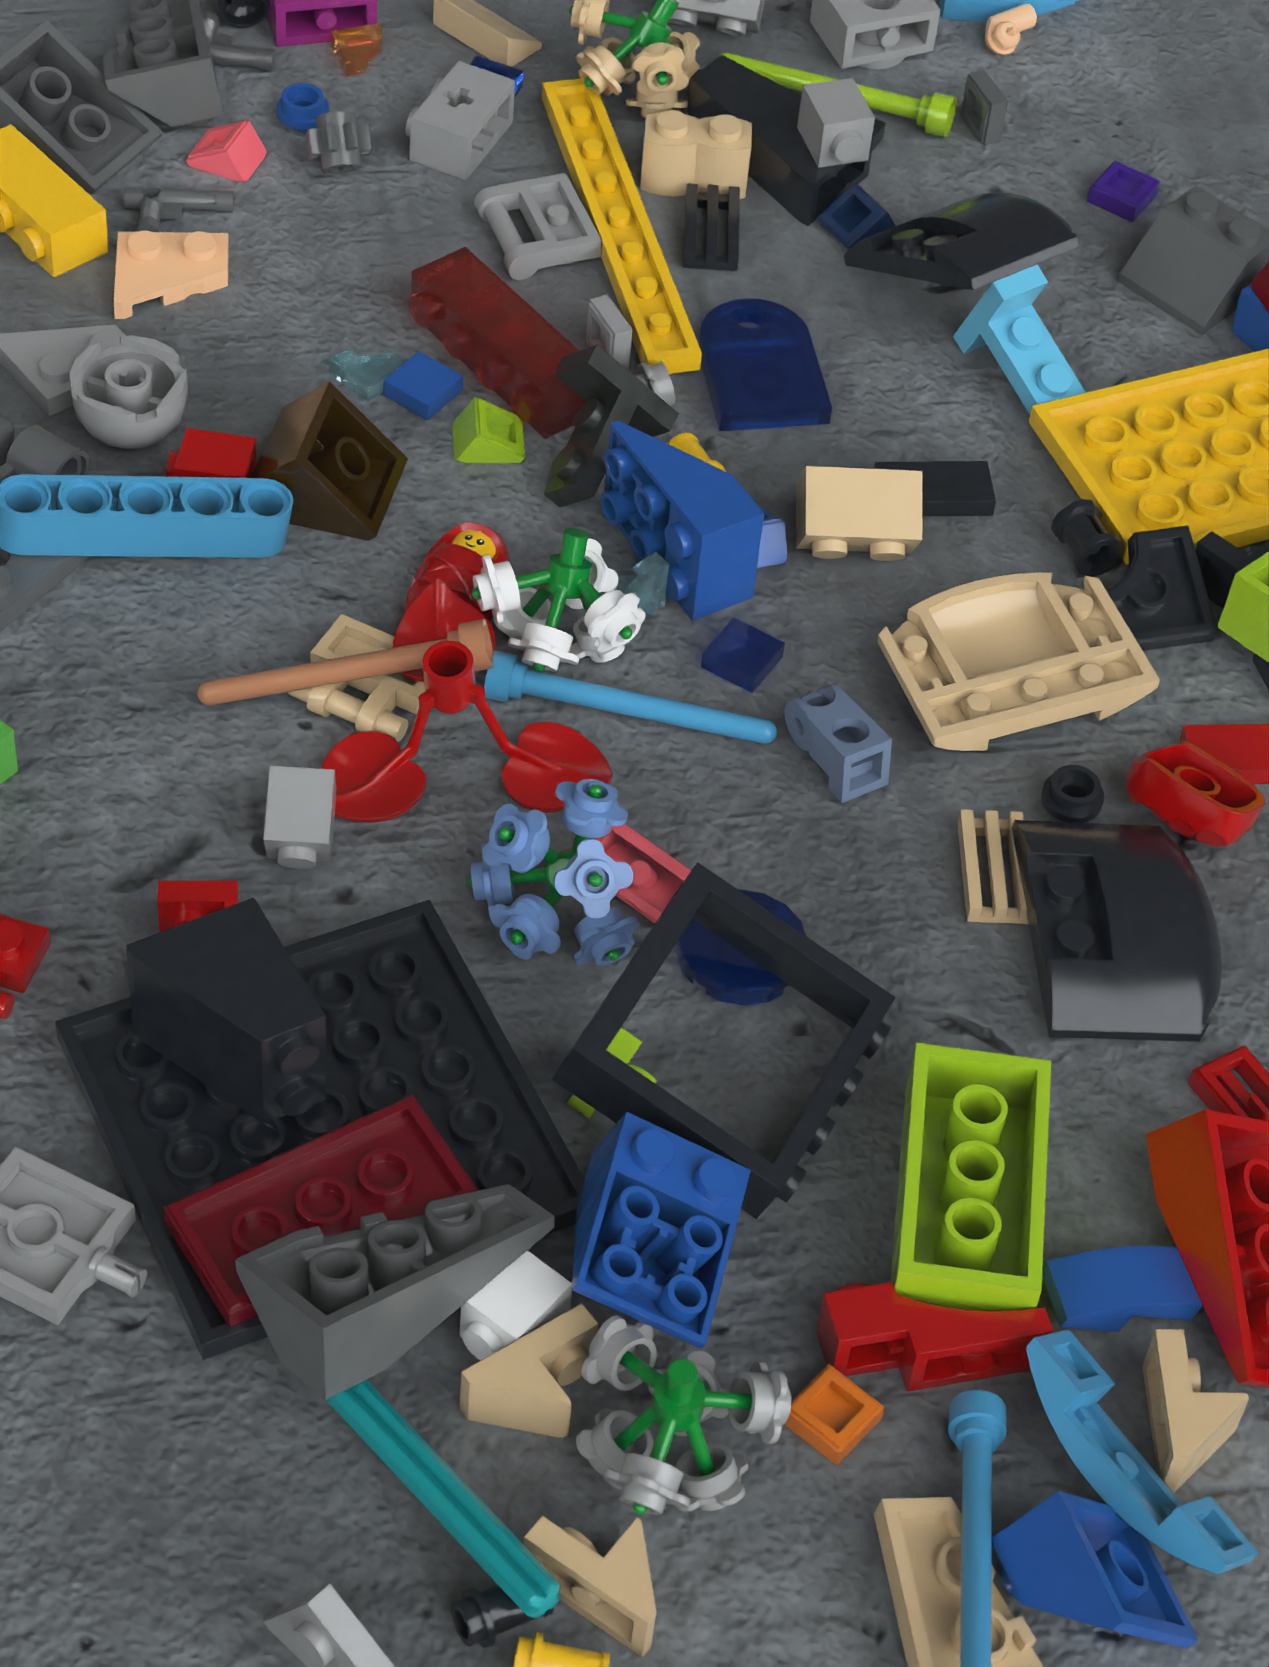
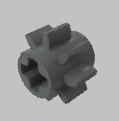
M334 111L316 116L317 128L307 129V134H305L308 160L321 159L322 172L344 173L360 169L362 167L361 156L370 155V150H372L370 125H357L356 114L352 111Z

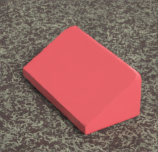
M626 824L612 826L611 832L608 835L592 839L600 841L603 844L604 853L614 861L626 862L632 868L633 881L631 885L620 889L615 896L655 924L691 870Z

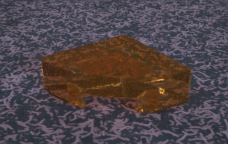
M381 23L331 31V46L346 76L365 71L368 68V62L378 54H381L383 47Z

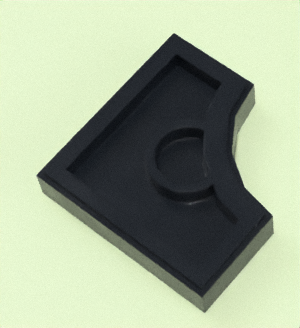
M1189 525L1133 533L1128 540L1129 563L1125 574L1113 588L1106 591L1142 651L1212 641L1217 636L1218 630Z

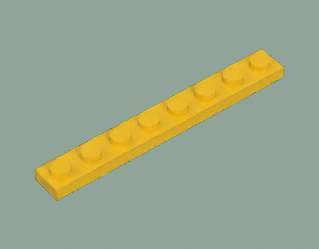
M581 78L542 82L541 100L577 195L602 239L601 258L622 314L632 328V340L640 362H646L647 365L662 361L669 374L700 370L701 349L600 95L586 87Z

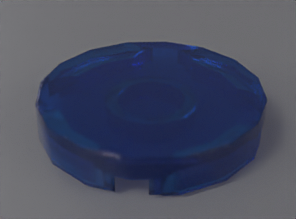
M738 889L806 936L801 920L786 904L765 893ZM693 919L678 940L677 956L683 974L692 984L694 978L698 984L706 988L705 994L720 1002L744 1006L766 1003L783 995L784 988L790 986Z

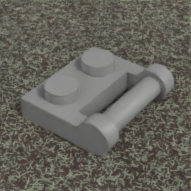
M566 173L490 186L482 189L475 196L474 206L480 218L489 222L505 253L503 258L504 265L513 279L525 280L530 278L540 268L601 257L602 239ZM520 209L536 241L523 243L508 211Z

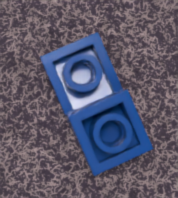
M1134 1246L1094 1250L1046 1261L1042 1267V1277L1060 1327L1119 1332L1132 1316L1190 1321L1203 1307L1177 1247Z

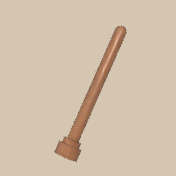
M485 619L459 623L458 630L448 632L446 639L206 681L199 686L197 696L201 703L212 706L423 668L422 659L427 649L441 641H456L464 644L473 655L474 672L492 669L494 667L492 642Z

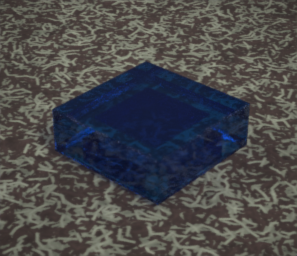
M733 617L702 653L701 668L753 693L783 658L785 642Z

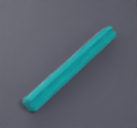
M368 1380L327 1399L329 1404L527 1616L539 1618L548 1609L555 1607L560 1599L558 1592L560 1586L556 1578Z

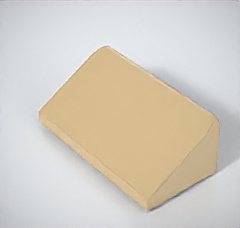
M434 0L433 25L506 70L542 49L541 41L474 0Z

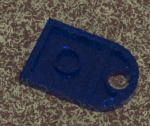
M748 298L725 302L712 309L705 316L701 323L699 334V347L702 352L701 365L720 432L830 424L832 405L810 332L805 322L795 312L772 301ZM753 323L758 325L759 327L747 328L739 324Z

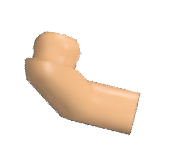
M1025 3L990 16L986 22L985 42L989 50L998 55H1007L1013 52L1020 41L1019 32L1032 28L1036 24L1037 17L1033 7Z

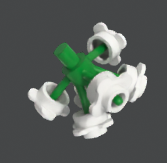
M568 528L564 530L561 551L559 554L550 556L548 569L515 577L508 560L493 564L488 554L482 556L483 568H481V574L473 575L474 589L472 596L477 599L480 609L482 611L492 609L494 623L502 632L510 637L508 645L524 651L522 662L533 666L537 672H542L543 670L557 672L560 662L578 665L579 659L585 656H590V659L597 663L607 662L618 657L624 651V645L638 633L646 617V613L637 607L640 599L635 593L625 595L622 591L615 590L619 577L617 572L609 569L603 560L601 544L594 539H588V533L580 529ZM542 584L538 590L531 588L532 586ZM551 594L554 595V596H553V599H552V602H550V601L548 600V597H549ZM565 603L573 609H584L586 613L573 626V632L577 639V642L572 644L573 636L557 629Z

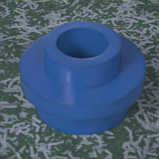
M307 83L293 84L284 89L282 97L277 102V117L285 126L296 131L307 132V129L317 128L316 116L328 113L329 104L318 87Z

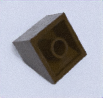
M329 381L282 408L251 478L276 480L290 490L293 497V505L289 524L369 541L378 534L408 458Z

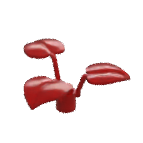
M436 578L417 596L405 612L396 630L393 648L446 639L448 632L458 630L459 623L485 619L487 623L493 655L496 642L493 627L488 619L475 607L457 596L441 579ZM441 641L432 645L423 656V668L402 672L407 678L413 681L424 682L425 692L418 698L419 709L408 744L402 751L397 741L385 733L375 731L358 732L339 741L327 754L321 769L335 770L337 787L335 817L360 823L382 822L396 818L414 807L426 789V775L417 764L410 761V759L418 752L430 710L436 708L443 713L454 714L464 710L470 703H474L500 750L505 755L511 757L502 769V784L510 798L520 806L529 810L537 809L546 813L561 811L564 807V801L555 796L556 787L559 783L567 781L577 784L584 779H596L610 784L612 781V771L604 755L586 737L568 726L553 722L531 723L521 731L517 746L512 744L485 698V689L482 686L475 685V673L479 671L474 672V661L471 651L464 644L456 641Z

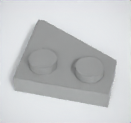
M116 325L1 333L0 363L46 414L51 416L73 406L69 372L75 358L88 346L99 341L102 342V349L120 345V336L126 335Z

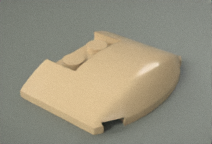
M1041 572L996 576L959 585L935 594L909 608L907 613L908 620L892 635L886 626L878 634L877 640L933 747L948 750L985 751L988 750L990 739L1093 712L1100 721L1123 710L1157 689L1160 679L1100 579L1089 576L1084 577V589L1052 584L1053 573Z

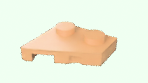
M203 231L192 233L118 232L114 287L115 319H125L133 316L132 305L160 297L163 306L185 300L186 297L192 294H205L227 287L229 267L228 233H207Z

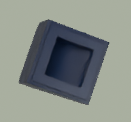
M856 182L816 218L847 250L869 236L896 226L889 213Z

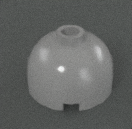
M134 335L120 336V345L102 349V342L99 341L88 346L75 358L69 372L73 407L77 419L94 439L111 447L122 449L146 448L163 441L176 429L186 409L188 398L186 368H182L179 355L172 347L156 339Z

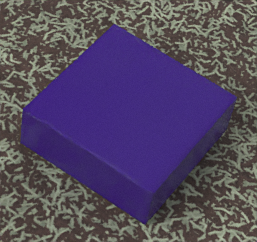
M1114 161L1090 187L1087 202L1134 222L1157 196L1160 181Z

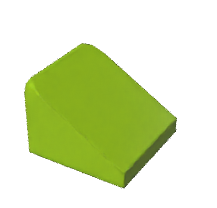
M474 397L454 420L452 431L455 461L462 463H521L525 459L522 417Z

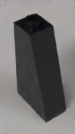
M720 55L704 69L697 70L691 77L687 86V96L689 97L687 115L701 119L727 114L752 123L748 176L799 222L807 226L812 224L853 183L859 184L869 175L874 133H872L869 159L867 161L818 168L797 129L801 95L724 55Z

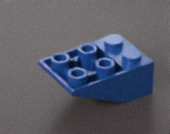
M619 420L610 423L609 446L604 454L607 470L605 492L601 495L602 510L607 521L613 526H618L630 541L637 559L643 564L647 563L660 579L667 597L673 602L677 601L692 621L753 598L764 521V512L733 475Z
M626 1112L593 1150L576 1208L572 1290L702 1349L706 1345L751 1170Z

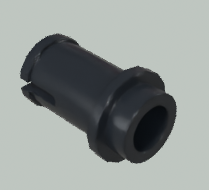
M499 1585L481 1592L474 1587L465 1589L462 1592L461 1600L453 1602L451 1605L452 1619L457 1633L468 1647L477 1643L483 1648L494 1645L496 1635L537 1619L527 1616ZM554 1608L548 1609L542 1616L552 1615Z

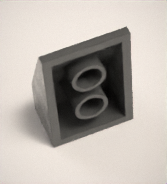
M47 19L0 56V129L12 124L91 195L157 141L163 133L137 106L108 91L104 74Z

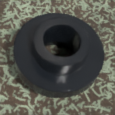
M1065 765L1058 768L1046 779L1041 792V801L1044 808L1053 817L1064 822L1084 823L1094 819L1100 813L1104 802V792L1099 778L1093 771L1080 765Z

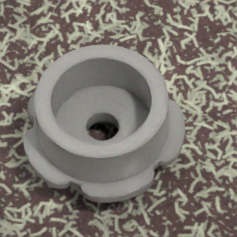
M662 361L647 365L646 362L640 363L635 377L668 405H675L674 387Z

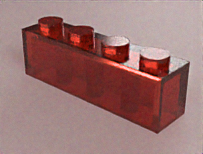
M463 247L412 271L409 309L419 326L426 327L445 345V348L452 357L460 359L478 376L485 388L493 390L512 408L515 415L522 422L528 423L544 439L573 426V419L577 411L586 401L554 376L562 358L580 351L467 247Z

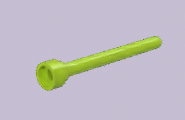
M731 53L720 54L787 89L802 92L803 85L839 80ZM857 84L870 109L917 120V125L925 127V133L945 138L949 135L956 113V96L935 92L933 96L924 95L922 99Z

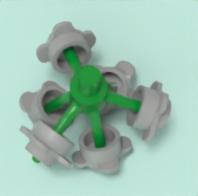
M617 1315L608 1318L602 1324L599 1332L594 1336L590 1344V1357L582 1365L583 1378L591 1384H595L601 1379L606 1380L612 1386L622 1391L631 1390L644 1381L649 1385V1391L653 1395L652 1404L638 1417L624 1410L614 1411L608 1408L600 1410L595 1415L596 1425L591 1430L584 1429L577 1435L576 1445L580 1454L589 1460L591 1466L598 1473L603 1475L604 1480L608 1481L613 1487L622 1490L619 1500L632 1507L634 1512L639 1515L645 1512L662 1515L665 1503L675 1505L680 1511L689 1512L696 1508L704 1511H715L740 1501L745 1495V1489L741 1483V1475L749 1468L746 1457L739 1453H732L731 1449L724 1444L706 1443L700 1422L710 1417L722 1419L729 1414L730 1421L736 1430L745 1431L748 1434H756L758 1432L761 1434L762 1441L765 1444L776 1443L781 1434V1426L786 1423L791 1410V1393L784 1372L773 1371L771 1373L768 1371L765 1362L756 1361L751 1365L749 1371H741L734 1377L730 1390L727 1391L721 1389L714 1374L716 1366L714 1358L703 1351H694L688 1355L687 1359L673 1361L669 1365L668 1370H655L653 1367L657 1351L652 1341L653 1328L641 1321L635 1325L626 1324V1321ZM657 1422L660 1428L653 1445L649 1428ZM674 1434L682 1437L687 1436L691 1449L678 1459L676 1468L664 1463Z

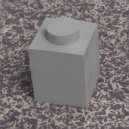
M849 78L803 85L797 129L818 168L867 161L869 159L875 117L854 79Z
M270 766L264 828V845L267 858L277 859L279 865L294 869L313 868L316 866V861L331 862L337 792L335 770Z

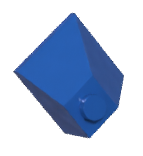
M1057 1491L992 1538V1544L1002 1563L999 1568L1001 1580L1008 1592L1022 1605L1111 1631L1186 1649L1199 1641L1148 1539L1132 1528L1109 1505Z

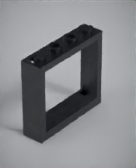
M697 862L645 937L552 1080L614 1123H617L626 1112H629L750 1169L741 1209L757 1219L776 1197L787 1203L799 1187L807 1171L797 1164L805 1151L814 1155L832 1131L836 1122L828 1117L827 1113L834 1102L842 1107L860 1083L864 1073L856 1069L855 1066L862 1055L870 1059L888 1035L891 1026L882 1020L896 997ZM692 919L851 1027L771 1162L607 1051L610 1043Z

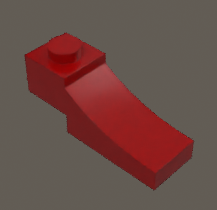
M893 1282L870 1286L865 1283H851L838 1288L834 1292L824 1293L816 1328L826 1365L830 1364L846 1377L899 1368L907 1392L1031 1371L1026 1346L1034 1337L1054 1332L1045 1307L1014 1311H977L942 1307L896 1294Z

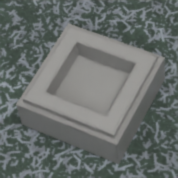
M608 294L590 299L588 304L586 343L589 347L596 344L599 345L629 371L632 339L631 326Z

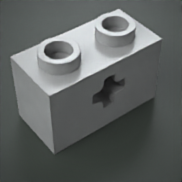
M458 61L444 78H439L435 82L431 94L420 107L415 106L408 116L405 133L407 137H410L409 160L467 180L513 123L515 80Z

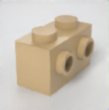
M806 466L796 480V549H812V556L824 559L847 556V551L870 552V558L873 560L896 561L904 559L905 553H911L922 541V471Z

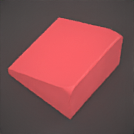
M244 120L208 129L189 153L186 162L189 167L234 181L244 182L251 177L260 165L267 151L251 122Z

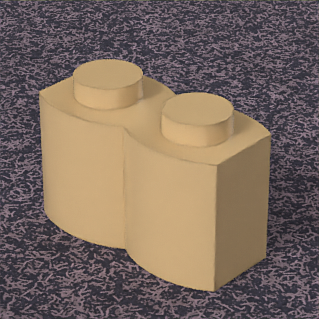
M676 110L647 114L640 189L661 196L686 195L687 183L698 184L697 192L707 193L708 185H718L719 194L728 195L729 186L740 187V199L745 198L751 153L752 123L727 114L701 119Z

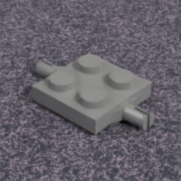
M15 1147L0 1165V1297L59 1325L82 1292L98 1280L128 1294L132 1298L137 1296L138 1289L141 1290L146 1281L147 1270L114 1255L116 1246L136 1221L135 1204Z

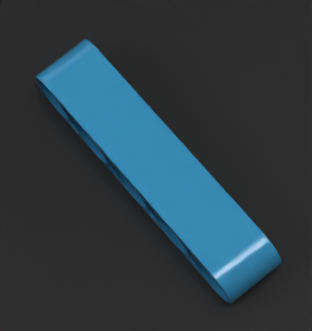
M12 475L0 483V548L11 554L28 556L272 557L280 553L285 547L293 497L290 490L284 484L266 478Z

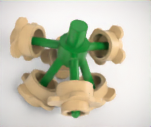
M575 0L574 5L569 8V13L571 14V27L579 28L578 44L584 45L587 35L601 38L606 24L630 28L629 38L625 42L617 38H607L596 48L588 46L584 49L583 53L580 52L576 55V60L582 67L578 73L585 86L598 95L602 92L607 96H610L612 93L619 95L622 92L619 84H631L635 80L634 70H636L640 74V80L636 84V98L626 99V105L641 107L642 117H646L647 114L672 110V108L688 107V101L678 100V90L684 89L693 74L700 69V66L695 61V51L699 47L700 42L695 34L686 32L682 35L678 32H672V28L667 25L679 2L677 0H657L650 13L641 11L637 18L608 12L609 0ZM637 46L643 48L641 53L634 56L632 51Z

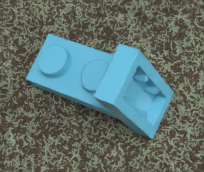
M1037 264L992 282L953 336L963 354L986 345L988 346L1029 415L1033 405L1086 393L1032 306V303L1048 284L1047 279Z

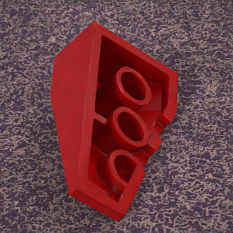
M1204 1109L1146 1134L1155 1199L1237 1384L1269 1388V1122Z

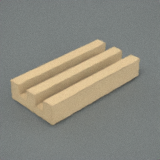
M960 810L957 825L967 922L1028 924L1027 907L1011 829L1014 820H1024L1023 812L1010 811L1008 819H999L998 811L985 810L984 818H974L973 810ZM976 836H985L993 907H983ZM1001 837H1007L1015 908L1008 907Z

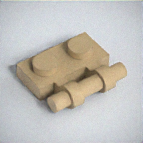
M341 614L310 652V663L393 648L394 636ZM402 672L288 693L290 696L306 702L307 709L325 718L334 714L354 723L355 729L358 732H381L400 742L407 731L408 720L391 713L395 706H398L417 715L419 709L418 698L425 692L424 682L413 681L404 676ZM349 685L370 694L366 701H363L342 691Z

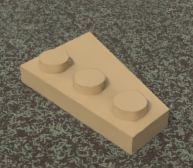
M952 1497L881 1499L873 1514L907 1666L960 1667L962 1514ZM991 1564V1667H1043L1032 1648L1036 1642L1035 1636L1023 1616L1014 1618L993 1583L996 1571Z

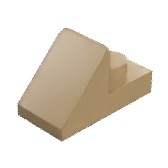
M581 1303L461 1372L459 1410L470 1421L557 1438L566 1437L569 1434L572 1405L569 1397L560 1386L571 1384L582 1376V1365L590 1357V1344L598 1333L597 1321Z
M1155 1329L1142 1369L1157 1474L1174 1493L1235 1432L1249 1396L1246 1393L1200 1392L1201 1376L1197 1358H1188L1184 1330Z
M542 1515L525 1535L524 1546L559 1582V1600L642 1658L651 1647L656 1606L641 1519L636 1518L603 1558L598 1554L592 1542L582 1533L569 1527L562 1529Z

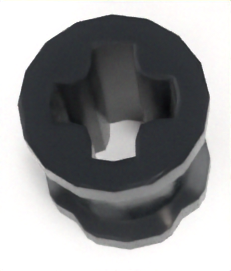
M1086 499L1074 501L1059 511L1052 521L1051 530L1061 543H1066L1074 555L1073 563L1078 573L1084 577H1095L1111 570L1123 556L1124 546L1118 536L1106 530L1101 522L1102 514L1094 502Z

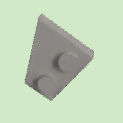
M331 1584L285 1602L263 1621L266 1627L307 1667H395Z

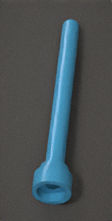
M495 650L493 655L494 667L487 669L484 685L486 699L508 703L510 697L521 699L523 694L760 744H769L777 736L775 724L766 719L528 670V664L519 662L518 655Z
M969 1390L956 1395L950 1401L948 1407V1434L957 1449L962 1452L960 1667H991L992 1453L998 1449L999 1444L1006 1437V1405L999 1396L992 1392Z

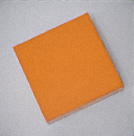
M828 1364L791 1401L790 1414L784 1425L837 1466L882 1420L885 1406Z

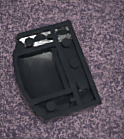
M993 192L966 198L869 236L853 245L844 254L846 266L975 290L1079 247L1077 234L1072 233L1070 225L1054 210L1041 202L1022 195Z
M1014 820L1011 829L1027 907L1026 913L1049 1037L1200 1042L1209 1025L1205 1020L1208 1018L1219 996L1222 972L1221 946L1210 900L1199 875L1183 850L1160 826Z

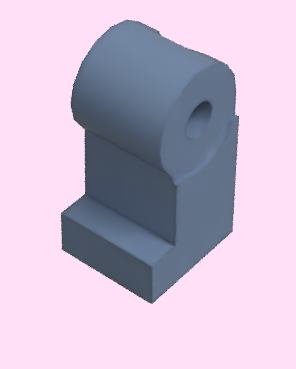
M829 685L814 693L795 698L786 703L784 709L785 722L793 741L803 751H809V755L829 776L828 789L841 804L889 784L892 738L840 687Z

